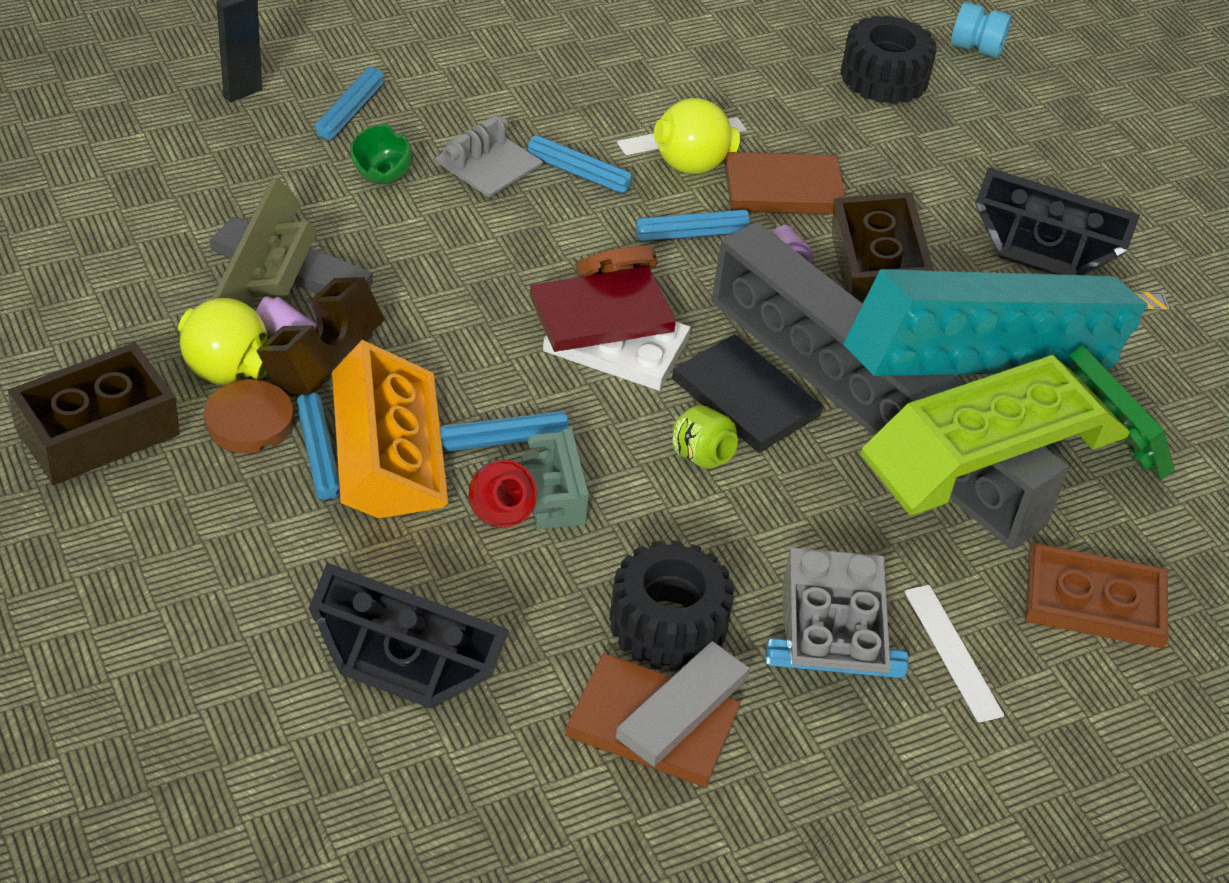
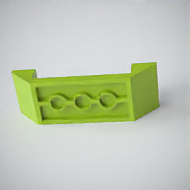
M1054 355L908 403L862 447L860 455L908 514L913 516L949 503L956 477L1079 434L1091 449L1095 450L1128 438L1130 431L1074 372Z

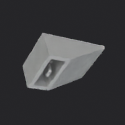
M790 547L782 583L783 624L791 665L890 673L884 556Z

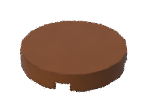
M632 246L589 256L580 260L575 266L577 276L584 277L647 266L652 270L656 267L658 261L654 247Z
M246 379L230 382L216 389L206 401L203 416L206 431L211 434V439L218 446L231 452L251 454L261 452V447L268 446L272 443L273 448L284 441L292 430L294 409L290 397L280 387L266 381Z

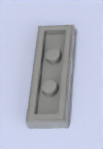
M713 641L710 642L617 727L616 739L655 767L748 679L750 668Z

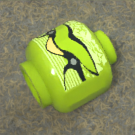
M696 405L687 409L675 421L672 443L675 452L682 458L701 468L713 469L727 463L735 454L738 447L737 430L735 423L729 417L708 406Z

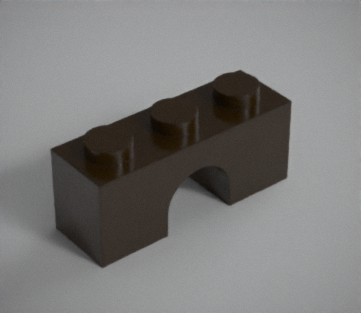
M365 277L334 278L309 301L316 316L317 330H315L313 325L282 326L256 350L274 385L280 387L286 394L309 395L316 392L322 387V381L332 373L361 340L367 342L372 338V332L385 318Z

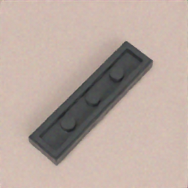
M232 217L210 239L211 250L232 259L249 223ZM310 248L294 284L318 293L334 278L365 277L370 287L373 284V272Z

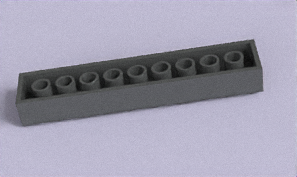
M758 221L721 240L711 301L873 436L908 403L964 385L954 375L873 376L843 345L863 303L849 294L834 280L830 279ZM1043 446L956 477L950 499L1011 550H1014L1048 526L1069 465Z

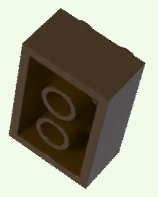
M912 192L833 199L832 239L844 290L858 301L864 303L880 269L934 271Z
M136 342L8 389L15 429L52 485L180 435L176 397Z

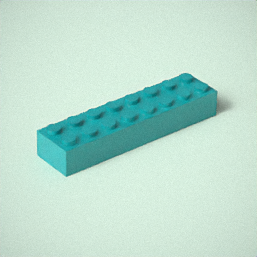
M880 269L843 345L873 376L997 374L1054 355L1074 372L1069 354L1082 345L1109 372L1118 362L1120 352L1128 338L1138 328L1141 321L1140 318L1148 304L1116 276Z

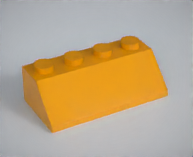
M361 340L332 371L341 504L378 519L444 508L448 504V494L434 373Z

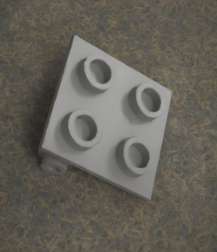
M495 115L489 117L481 126L475 125L471 130L465 131L460 137L448 141L443 149V153L434 158L436 163L489 198L543 165L542 160L505 137L508 123L503 116L497 117Z

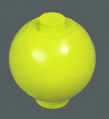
M700 98L684 99L673 104L667 109L661 119L656 122L654 127V140L657 142L663 159L672 168L687 174H702L715 169L723 162L728 152H737L740 143L738 129L730 126V122L721 108L708 100Z
M216 298L203 302L195 309L190 308L184 313L178 325V331L181 332L180 350L185 363L198 377L210 383L226 385L230 382L243 380L241 376L246 378L251 376L256 380H261L268 373L256 351L267 341V330L261 317L250 306L231 298Z

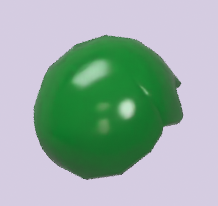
M388 124L366 128L356 135L350 145L351 158L359 174L364 179L379 185L390 184L399 180L407 174L413 162L412 148L404 134L398 135Z

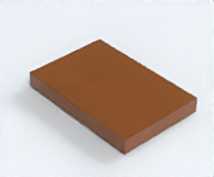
M728 152L724 159L731 211L833 214V199L846 198L837 155Z
M1032 542L1028 557L1025 622L1164 649L1168 641V569Z
M603 653L567 724L566 736L707 788L739 712L741 702L727 698L665 758L653 767L616 739V731L621 723L672 677Z

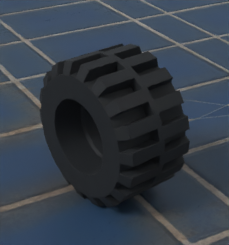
M888 15L863 18L859 20V23H854L848 31L840 70L843 76L842 80L846 85L850 86L849 89L854 93H860L861 97L873 99L875 102L898 104V102H910L912 98L918 99L928 88L937 50L936 41L934 38H931V33L928 30L922 29L921 25L912 23L908 19Z
M672 540L671 545H664L662 541L652 542L649 549L643 545L634 549L633 556L627 555L621 561V568H617L614 577L609 620L611 621L610 629L613 637H619L618 645L623 651L632 650L633 659L638 662H642L644 659L651 662L650 667L660 669L661 665H670L671 670H681L682 664L690 662L710 642L713 641L722 647L728 630L734 600L733 580L728 579L729 571L725 565H717L718 558L711 552L705 555L701 553L702 547L694 544L691 547L682 546V541ZM657 602H675L685 607L671 608L663 606Z

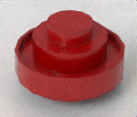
M497 460L484 464L475 472L469 484L468 498L472 511L480 521L491 527L506 528L522 523L531 515L536 504L537 489L532 475L524 466L515 461Z

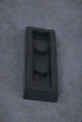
M258 0L216 1L223 96L229 102L262 91Z

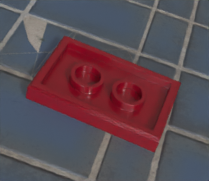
M649 266L530 285V298L554 352L675 332L676 320Z

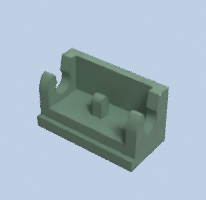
M572 428L563 429V432L538 434L528 438L529 448L547 447L543 452H530L522 454L521 465L532 475L537 489L536 504L532 510L536 530L585 525L589 493Z

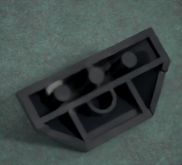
M989 167L975 202V206L999 257L1055 275H1086L1127 253L1140 214Z
M326 563L309 606V611L317 623L323 640L341 675L430 709L490 679L510 631L504 627L330 563Z

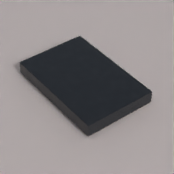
M736 334L673 368L672 379L703 406H708L729 417L735 423L737 435L758 453L766 450L821 415L822 405Z

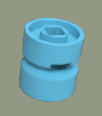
M964 1L953 29L950 44L966 50L977 46L979 53L998 59L1010 28L1012 14L998 10L985 14L983 6Z

